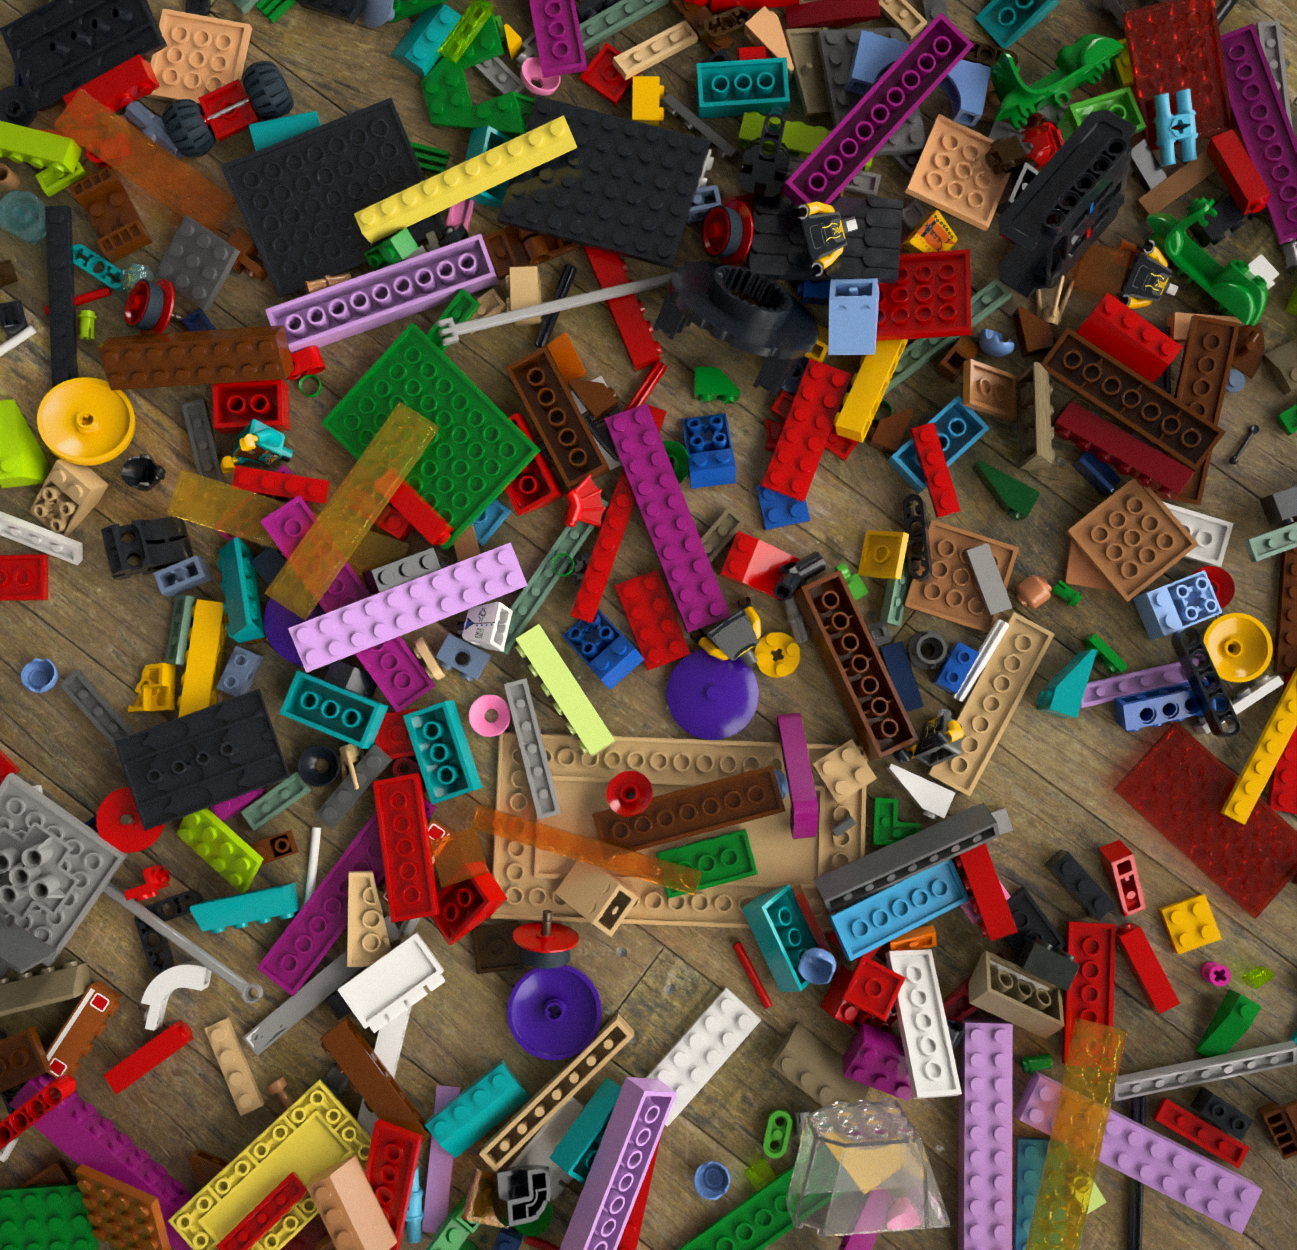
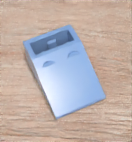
M878 278L831 279L829 295V355H875L880 294Z
M1205 570L1133 597L1150 640L1164 637L1222 613Z

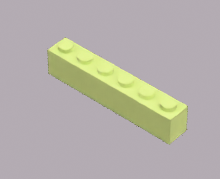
M538 624L516 638L519 645L515 648L522 658L527 656L531 662L528 668L534 677L539 675L544 682L540 685L547 697L552 695L556 702L552 705L560 716L564 714L568 719L565 725L572 735L577 733L581 739L578 745L584 754L590 753L593 757L615 742L613 736L541 626Z

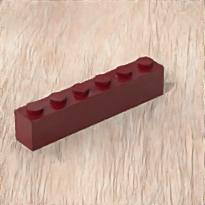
M1073 401L1068 404L1055 423L1054 431L1060 438L1072 441L1084 452L1089 451L1102 463L1111 464L1116 467L1119 473L1135 478L1141 486L1150 487L1157 491V494L1163 499L1175 501L1194 473V471Z

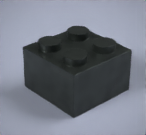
M1035 937L1034 941L1027 938L1016 960V964L1022 969L1068 991L1080 967L1078 963L1074 962L1075 957L1059 948L1053 951L1052 945Z

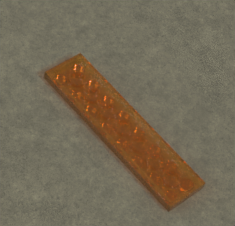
M79 89L54 124L62 133L72 138L79 145L182 218L185 215L190 216L213 233L236 203L233 197L82 89Z

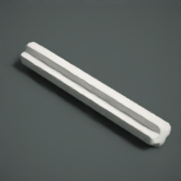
M1001 619L996 620L980 647L979 655L956 694H952L953 698L960 702L965 701L1008 629V623Z

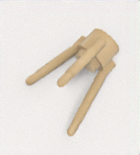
M1061 275L1059 278L1053 305H1045L1043 310L1041 291L1036 289V316L1050 324V327H1057L1058 323L1061 322L1063 311L1075 283L1074 280L1070 281L1061 305L1058 307L1064 275Z
M348 744L339 748L342 782L347 777L346 766H348L354 789L357 790L359 786L353 764L360 762L359 757L362 759L365 753L363 748L358 749V746Z

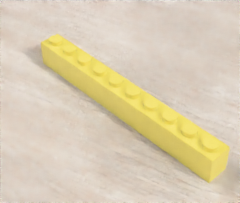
M563 115L354 213L362 234L372 244L576 149L577 145Z

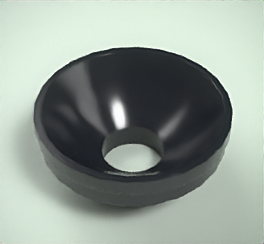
M325 745L308 747L302 752L297 763L299 776L306 784L313 787H323L331 784L339 775L341 768L340 758L337 753ZM319 759H325L329 765L328 769L323 773L316 769V762Z

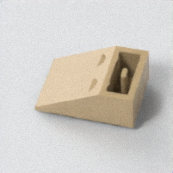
M62 459L56 460L29 512L49 530L68 537L98 504L108 484L87 465L72 464Z
M582 854L555 892L562 900L610 937L613 936L639 898V894Z

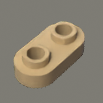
M423 637L415 640L416 646L413 647V650L419 659L423 658L427 664L424 668L431 679L435 677L437 681L445 677L446 674L443 668L439 665L426 640Z

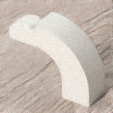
M188 961L160 973L149 984L142 997L141 1003L150 1005L144 1015V1021H146L145 1029L156 1030L162 1026L169 996L175 989L190 988L202 991L209 987L212 971L198 961Z

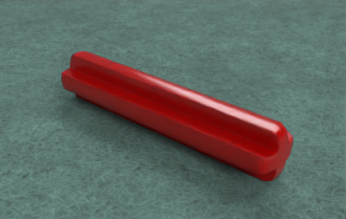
M660 361L655 362L624 411L644 404L666 371L665 364Z

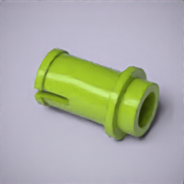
M81 310L78 315L80 319L79 338L95 340L94 328L97 316H95L94 311Z

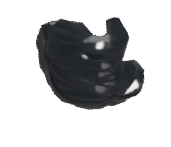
M139 454V456L128 458L126 463L123 464L121 477L128 486L146 492L152 490L155 485H158L161 480L165 479L166 470L161 465H157L151 455Z

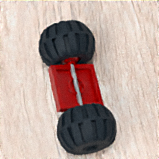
M270 61L255 62L243 73V85L237 79L199 97L198 99L206 115H204L199 105L191 99H179L170 103L162 113V120L168 135L178 151L185 157L195 158L205 155L214 146L215 136L221 142L248 129L249 124L260 122L253 106L265 120L281 117L289 113L294 106V100L277 66Z

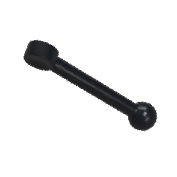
M1258 425L1249 427V434L1235 455L1229 458L1230 464L1235 465L1238 463V457L1252 436L1259 432Z

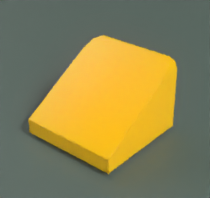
M505 24L504 29L511 60H513L523 51L522 38L509 25Z

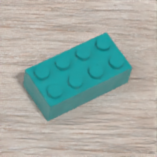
M297 670L279 714L360 748L371 749L389 706L327 682L310 673Z

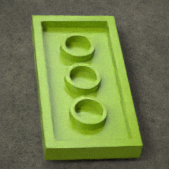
M208 808L185 816L176 834L241 894L246 892L263 858Z

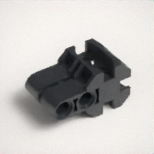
M774 106L768 110L761 138L757 137L746 146L743 161L754 164L753 166L743 164L738 181L745 192L753 193L756 182L767 184L764 196L772 198L781 192L780 189L785 183L787 173L776 171V168L788 171L791 157L787 146L781 142L787 114L780 106ZM778 117L781 123L773 124L770 118ZM772 141L776 146L768 147L765 142Z
M183 515L155 520L139 519L131 521V524L120 526L119 524H114L101 529L113 580L131 578V575L140 573L143 575L151 574L194 556L190 540L184 539L188 537V532ZM130 534L135 537V540L132 543H125L122 541V537ZM132 556L140 558L141 562L133 566L127 560Z

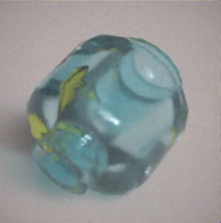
M130 263V267H125L123 270L122 287L124 290L131 291L132 287L140 279H146L154 284V273L149 270V266Z

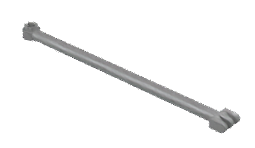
M672 273L454 324L453 318L437 321L436 324L438 328L447 326L446 329L439 331L440 337L450 335L449 338L442 340L443 346L458 343V335L667 286Z
M111 882L108 883L103 891L106 895L238 990L246 1003H255L263 996V989L259 984H250L143 905L136 902V900L126 901L124 892ZM253 988L257 990L256 997L251 994Z

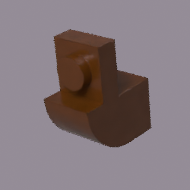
M238 227L227 240L229 244L241 251L232 268L239 275L243 271L251 279L257 277L263 282L268 275L253 261V258L258 254L252 236Z

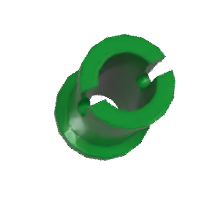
M1061 579L1051 590L1066 601L1067 606L1075 607L1082 598L1079 595V591H1074L1062 582Z
M1049 1053L1034 1057L1026 1055L1023 1059H1020L1023 1073H1028L1029 1075H1032L1034 1071L1053 1068V1062Z

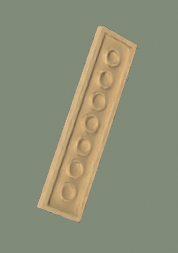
M1015 612L1011 613L1007 621L1009 624L1008 629L972 687L955 720L962 725L964 733L961 741V755L930 767L927 775L968 797L971 796L1055 635Z

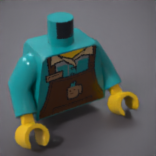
M252 419L237 436L233 457L225 456L220 466L223 473H231L235 470V463L239 465L246 461L264 466H270L276 459L288 463L293 455V450L283 446L284 434Z

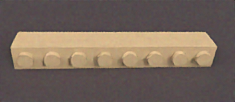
M617 1014L595 1035L592 1042L583 1051L576 1054L482 1146L479 1155L495 1172L634 1037V1030Z

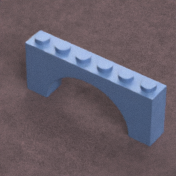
M862 30L855 43L846 91L865 96L873 84L887 72L911 44ZM962 59L938 85L950 100L954 122L974 127L981 118L991 71L990 67Z

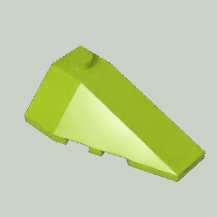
M0 400L1 487L11 488L44 484L50 473L46 456L15 400Z

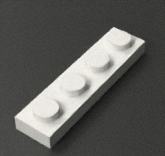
M0 511L1 536L78 565L83 560V543Z
M1264 675L1255 681L1256 685L1252 688L1247 687L1236 694L1238 697L1230 701L1236 715L1284 684L1279 676ZM1201 716L1198 719L1200 722L1193 727L1198 734H1208L1211 731L1205 717Z

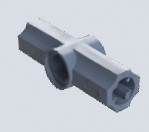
M138 100L134 103L131 102L126 107L125 116L141 129V132L155 146L161 147L175 161L184 157L172 142L163 124V120L159 116H154Z

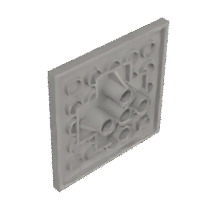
M10 773L0 785V919L7 922L6 927L15 923L55 948L56 954L42 962L47 967H50L128 854L119 851L102 839L96 831L14 773Z

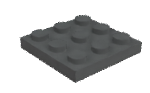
M185 215L154 275L160 279L168 280L174 289L202 309L209 311L241 251L192 217Z

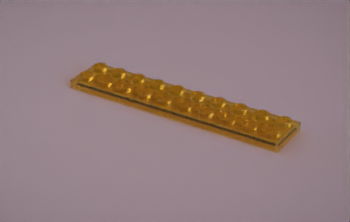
M399 402L264 594L306 621L438 432L439 427Z
M181 469L167 514L280 550L260 521L287 503ZM312 512L356 575L363 577L362 572L403 558L406 555L409 546L407 542Z
M1079 1018L1076 1019L1025 1250H1079L1125 1044L1127 1032L1124 1029Z

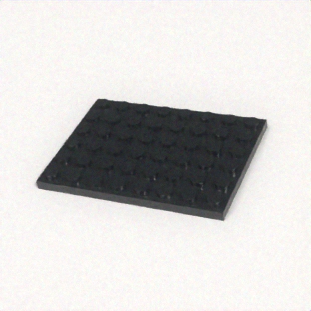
M537 96L525 133L564 115L577 148L511 178L497 217L498 223L673 269L710 149L711 140Z
M392 98L221 165L279 298L304 289L305 281L322 279L325 275H330V277L336 276L368 263L363 253L389 236L371 244L362 234L354 213L425 180ZM439 212L406 227L416 243L427 239L426 234L434 231L437 235L446 229Z

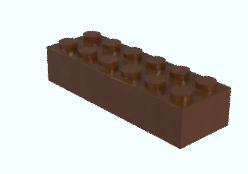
M544 346L506 366L505 368L569 490L574 489L588 474H591L593 481L610 472L607 462L547 347Z

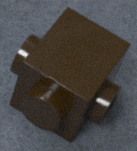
M1014 135L1005 140L1000 138L990 145L991 148L985 157L988 166L997 175L1001 172L1006 174L1013 171L1027 154L1018 137Z

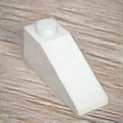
M887 763L886 769L919 808L925 810L923 815L934 820L937 819V816L945 818L955 792L896 765Z

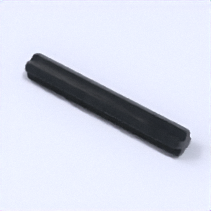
M571 264L565 265L551 301L566 298L577 272L575 266ZM560 311L544 315L534 340L536 347L543 348L547 345Z

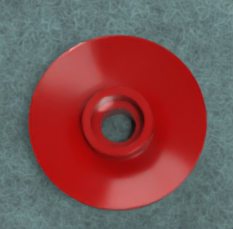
M1205 566L1195 570L1191 575L1205 570L1210 584L1214 588L1213 591L1220 608H1225L1231 602L1235 593L1234 581L1230 574L1216 566Z
M637 771L619 773L610 781L606 791V799L610 808L618 815L626 817L635 816L643 812L650 804L653 795L650 781L644 774ZM630 793H635L633 799H628Z

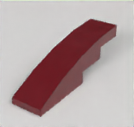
M819 0L786 8L787 29L827 28L831 26H836L837 29L881 18L879 0Z
M1001 952L996 954L997 956L1006 960V958L1001 954ZM972 974L942 1000L946 1020L950 1019L961 1022L978 1009V1007L969 1003V981Z

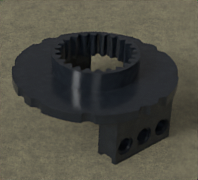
M709 261L687 262L685 266L679 265L675 269L669 280L668 293L653 326V330L662 329L665 333L670 334L669 339L673 340L677 333H682L683 328L689 327L691 322H693L699 328L707 330L711 336L724 340L735 348L766 357L753 386L757 388L760 385L765 390L771 391L769 394L771 397H774L791 379L803 356H805L806 352L810 353L813 350L819 337L818 326L814 318L808 315V310L775 281L748 268L726 264L718 265ZM732 288L734 291L743 294L748 293L750 298L757 299L760 304L766 303L765 306L769 307V310L764 307L758 308L755 304L750 305L746 300H740L739 296L732 295V291L729 289Z

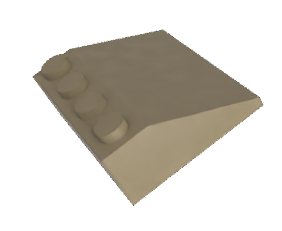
M1034 362L1018 377L1017 432L1019 469H1046L1052 465L1055 459V450L1051 446V440L1054 438V427L1051 426L1054 407L1050 403L1053 383L1049 381V373L1039 362Z

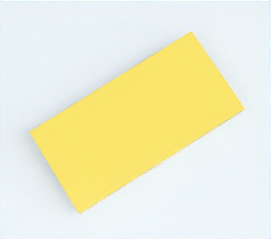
M319 1079L176 1212L168 1222L193 1250H219L216 1245L290 1173L295 1172L307 1186L311 1176L355 1154L364 1170L367 1165L372 1137L325 1083ZM308 1192L250 1250H280L319 1213L310 1193Z

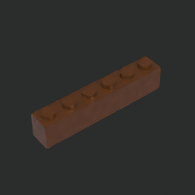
M348 1016L320 1038L323 1050L328 1055L331 1054L334 1057L337 1069L342 1074L348 1076L351 1088L356 1093L362 1095L365 1100L364 1104L369 1112H374L378 1119L423 1135L421 1144L430 1137L431 1133L425 1126L426 1121Z

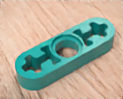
M73 245V263L114 291L120 292L127 288L122 286V270L84 245ZM80 253L89 259L88 262L78 258L77 254ZM103 263L104 270L101 273H94L95 264ZM111 273L115 277L120 278L121 282H115L108 276ZM126 277L124 279L123 284L127 283Z

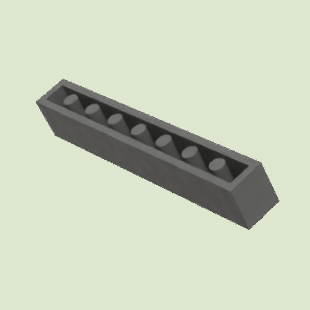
M983 802L955 816H950L942 822L928 826L926 829L909 835L898 842L887 845L876 852L867 854L854 862L845 864L832 872L823 874L813 881L824 906L830 914L999 837L998 824Z

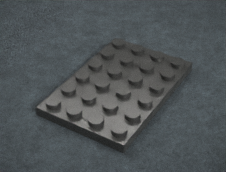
M900 27L818 31L817 41L833 128L864 97V95L846 91L855 43L861 31L873 32L877 35L907 43L905 32ZM920 106L874 156L917 154L922 152L926 144V137Z

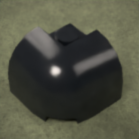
M524 1165L493 1172L495 1196H492L491 1199L498 1221L502 1225L511 1227L539 1219V1215L545 1210L551 1198L549 1166Z

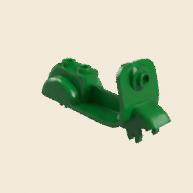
M1092 33L1088 36L1084 34L1072 46L1066 45L1058 51V57L1054 61L1058 68L1057 70L1028 87L1018 74L1020 67H1015L1014 59L1010 53H1002L996 63L991 66L990 72L995 92L1000 101L995 112L994 122L1010 119L1012 127L1019 131L1021 126L1018 122L1025 127L1029 115H1034V113L1051 103L1055 108H1059L1062 104L1059 98H1062L1067 103L1071 98L1069 92L1086 82L1092 86L1095 84V80L1100 82V73L1103 74L1105 70L1110 69V65L1123 53L1124 46L1119 41L1100 34Z
M1196 197L1186 208L1188 212L1179 220L1166 213H1150L1147 216V221L1154 232L1149 239L1155 242V247L1158 249L1162 248L1173 263L1180 268L1177 275L1179 276L1182 272L1186 273L1189 276L1186 280L1187 284L1194 280L1220 303L1218 306L1219 311L1224 309V307L1227 309L1224 316L1232 313L1245 325L1250 323L1252 326H1255L1260 320L1267 304L1268 289L1265 279L1260 275L1255 276L1251 273L1249 266L1242 260L1232 259L1223 267L1185 233V230L1197 221L1201 226L1206 227L1208 221L1204 219L1205 214H1210L1212 217L1217 215V211L1211 208L1215 202L1213 198L1206 200L1202 197L1199 200Z

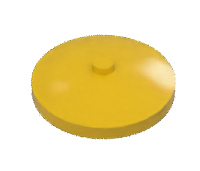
M90 377L70 379L55 386L43 398L37 413L38 430L47 448L60 459L77 465H98L116 458L130 444L136 426L134 411L127 396L121 390L111 391L107 381Z

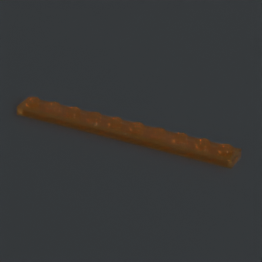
M477 805L471 827L694 896L697 894L702 876V871L483 805Z

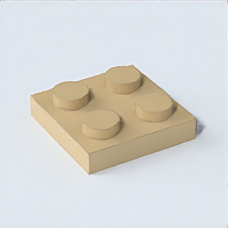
M852 739L812 763L836 803H840L877 779Z

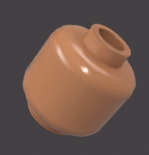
M1030 575L1017 585L1016 589L1019 594L1015 597L1023 607L1028 605L1030 608L1036 609L1050 598L1049 591L1052 588L1043 576Z

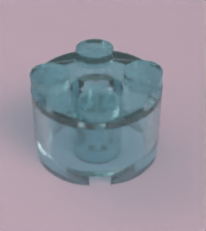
M19 190L9 192L0 201V225L18 240L34 245L46 238L45 206L47 205L31 192H20Z

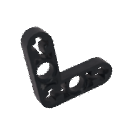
M190 890L145 906V908L166 922L191 913L190 906L192 905L189 904L181 907L180 902L188 900L190 896V898L195 897L196 902L192 903V905L203 902V897L198 891ZM166 903H171L174 906L175 910L171 916L166 915L163 911ZM135 916V924L151 970L155 973H162L171 968L174 959L167 938L154 929L146 932L145 928L150 926ZM152 933H156L160 938L157 946H152L149 943V936ZM163 948V951H160L158 953L153 954L152 952L154 950ZM160 958L166 959V963H164L163 966L157 965V961L160 960Z

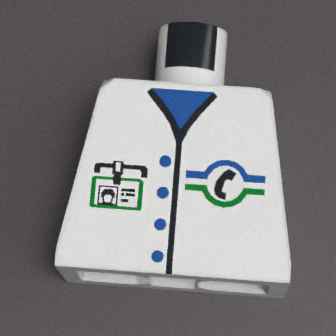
M501 602L472 607L468 610L466 621H459L457 623V632L462 635L465 641L475 647L503 652L512 610Z

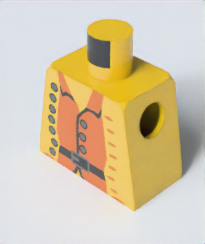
M935 210L928 213L901 246L911 254L950 251L951 247L957 242V237L941 213Z

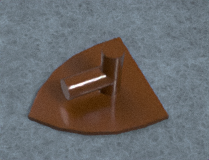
M1257 323L1255 326L1250 324L1239 328L1231 363L1232 367L1251 379L1261 364L1265 348L1264 335L1260 323Z

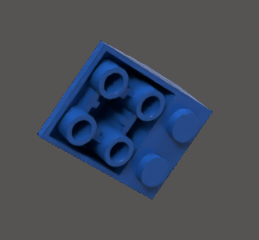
M726 413L681 419L684 445L689 455L688 474L691 489L736 483V464Z
M599 609L596 612L593 624L578 620L562 635L565 641L610 690L644 660L636 648Z

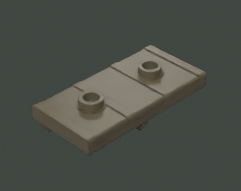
M826 27L786 29L783 32L794 66L793 72L805 118L831 116L817 41L818 31L828 30Z

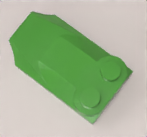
M1130 87L1069 105L1056 126L1057 130H1062L1063 141L1066 142L1091 112L1109 110L1137 127L1136 133L1143 131L1146 128V124Z

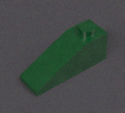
M980 460L976 462L972 469L1000 508L1007 512L1006 515L1014 520H1023L1028 517L1040 492Z

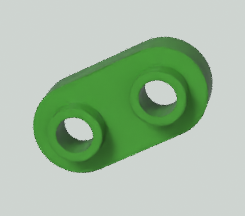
M781 1108L770 1112L762 1143L765 1154L773 1159L780 1158L785 1154L792 1127L790 1114ZM777 1117L784 1119L781 1124L775 1122ZM771 1141H778V1145L776 1147H771Z

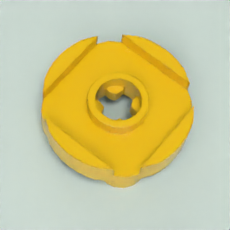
M773 632L762 637L754 650V654L758 659L755 662L758 669L764 675L771 678H780L791 674L797 668L800 661V647L791 636L782 632ZM780 649L783 659L772 660L773 655L771 651Z

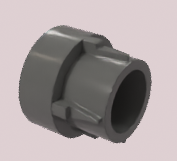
M924 630L914 634L908 640L906 653L909 662L914 667L921 670H930L937 668L945 661L949 645L946 644L944 638L937 632ZM924 644H928L932 648V653L929 657L924 656L921 652V647Z

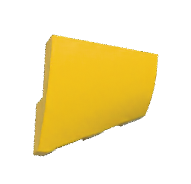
M167 663L145 665L141 681L135 689V692L138 693L133 706H128V712L175 711L176 665Z

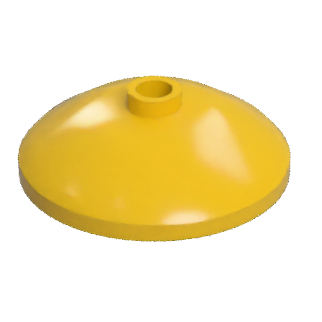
M1230 613L1220 616L1204 632L1203 642L1219 677L1225 681L1239 683L1253 680L1266 670L1271 661L1273 645L1270 634L1259 620L1250 615ZM1229 645L1233 647V651L1231 653L1228 651Z

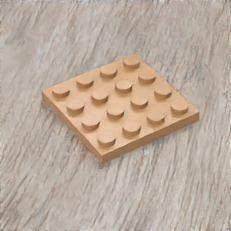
M169 9L162 10L159 28L167 47L152 55L150 64L160 87L150 95H147V97L172 102L179 99H191L199 107H202L198 99L199 97L237 79L241 81L252 32L250 24Z
M938 114L905 193L986 231L990 226L1011 172L1006 174L1001 172L995 175L992 168L988 166L985 155L990 150V145L994 140Z

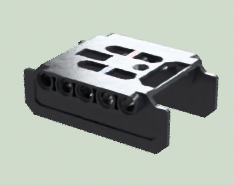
M1109 110L1091 112L998 218L999 235L1015 245L998 265L999 281L1026 298L1030 297L1036 289L1055 287L1059 283L1060 276H1066L1112 223L1118 214V209L1124 204L1132 153L1130 138L1137 130L1134 124Z

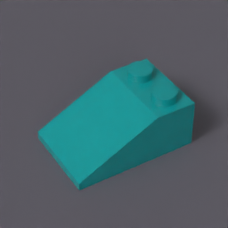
M992 0L975 19L1003 49H1007L1040 23L1060 2L1059 0Z
M1090 649L1078 652L1043 688V691L1039 692L1036 699L1038 711L1063 719L1077 718L1097 650Z

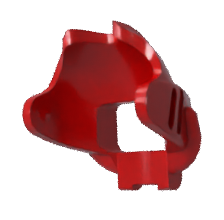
M1043 122L1039 126H1034L1021 132L1022 135H1025L1021 142L1033 144V148L1028 153L1027 158L1038 163L1033 166L1036 170L1044 167L1065 143L1061 135L1062 130H1057L1050 122ZM1052 133L1056 139L1057 147L1055 145Z

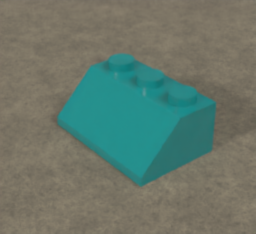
M439 4L424 10L393 50L391 56L424 79L466 31L463 16L446 4Z
M317 111L249 124L255 151L321 126Z
M489 125L472 129L465 161L512 139ZM510 179L470 197L468 200H473L478 204L501 208Z

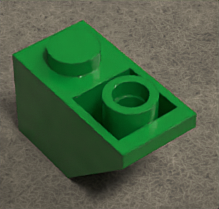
M404 228L363 254L373 270L376 271L403 260L419 247L408 229Z
M695 367L694 399H698L702 403L721 400V403L732 404L735 401H739L740 390L718 367Z

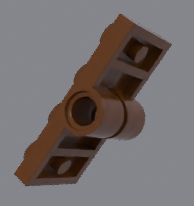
M511 226L482 237L500 280L506 278V275H510V267L536 266L583 247V245Z

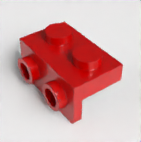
M162 864L143 869L142 873L146 884L124 891L126 901L135 898L136 902L159 895L158 890L170 886L168 870Z

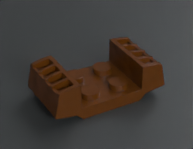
M107 166L69 186L74 199L82 205L99 238L96 240L98 245L112 263L152 243L142 219L113 168Z
M1297 1099L1282 1106L1270 1102L1260 1107L1258 1110L1282 1159L1285 1160L1297 1155Z

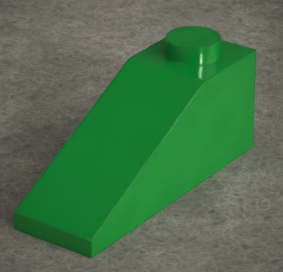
M1229 989L1195 1050L1208 1058L1226 1054L1250 1028L1261 1006L1242 994Z

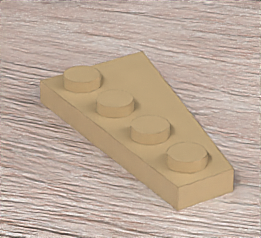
M349 871L347 967H369L392 949L373 871Z

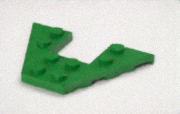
M491 9L485 12L420 82L429 118L434 127L444 128L448 126L452 129H476L489 125L502 134L523 135L526 132L516 94L513 91L473 106L464 70L504 54L495 17Z

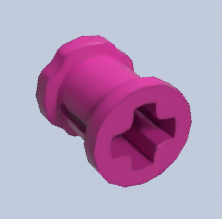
M1206 962L1201 967V976L1205 981L1216 986H1225L1229 983L1231 974L1227 967L1215 962Z

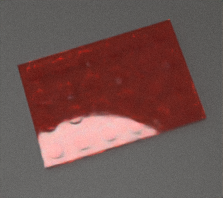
M1170 0L1123 13L1122 18L1137 106L1146 124V128L1142 131V137L1146 140L1152 151L1160 149L1155 144L1157 136L1153 121L1156 118L1154 96L1169 93L1170 112L1173 116H1176L1175 114L1178 112L1175 92L1191 90L1192 110L1196 112L1195 124L1196 133H1198L1195 139L1234 129L1215 0ZM1177 126L1171 127V129H1174V130H1177V129H1180V128H1181V127H1177ZM1176 140L1174 145L1180 144L1181 142H1178V140Z

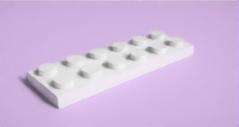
M932 950L888 951L885 954L888 969L906 977L895 1000V1007L913 1099L958 1096L962 1093Z
M727 987L722 990L646 1077L659 1079L677 1092L665 1123L667 1127L761 1021V1018Z

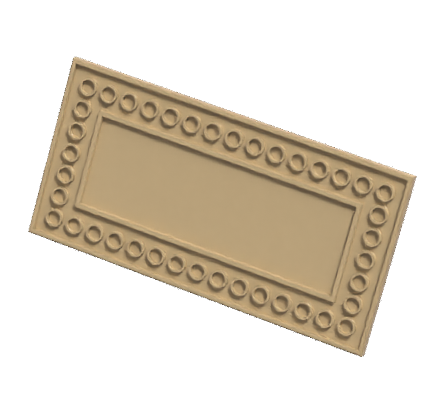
M503 732L499 734L492 875L508 899L490 918L543 920V911L551 910L552 921L589 922L555 894L581 854L639 894V898L621 924L750 928L742 908L754 898L785 884H790L811 931L831 932L833 927L828 916L846 908L843 907L829 914L813 881L823 874L832 872L845 864L865 856L867 785L840 803H836L812 763L840 745L807 744L818 802L816 837L792 838L790 827L791 801L788 792L783 800L785 812L604 859L592 814L610 809L606 799V791L610 781L619 773L637 771L644 774L652 785V797L773 765L774 769L783 772L786 776L780 743L613 736L615 742L592 757L590 753L585 755L578 745V742L581 741L578 735L541 733L561 814L538 820L516 732ZM856 745L867 762V756L863 747ZM845 816H851L857 824L836 837L830 830V827ZM746 828L758 875L668 899L656 852Z

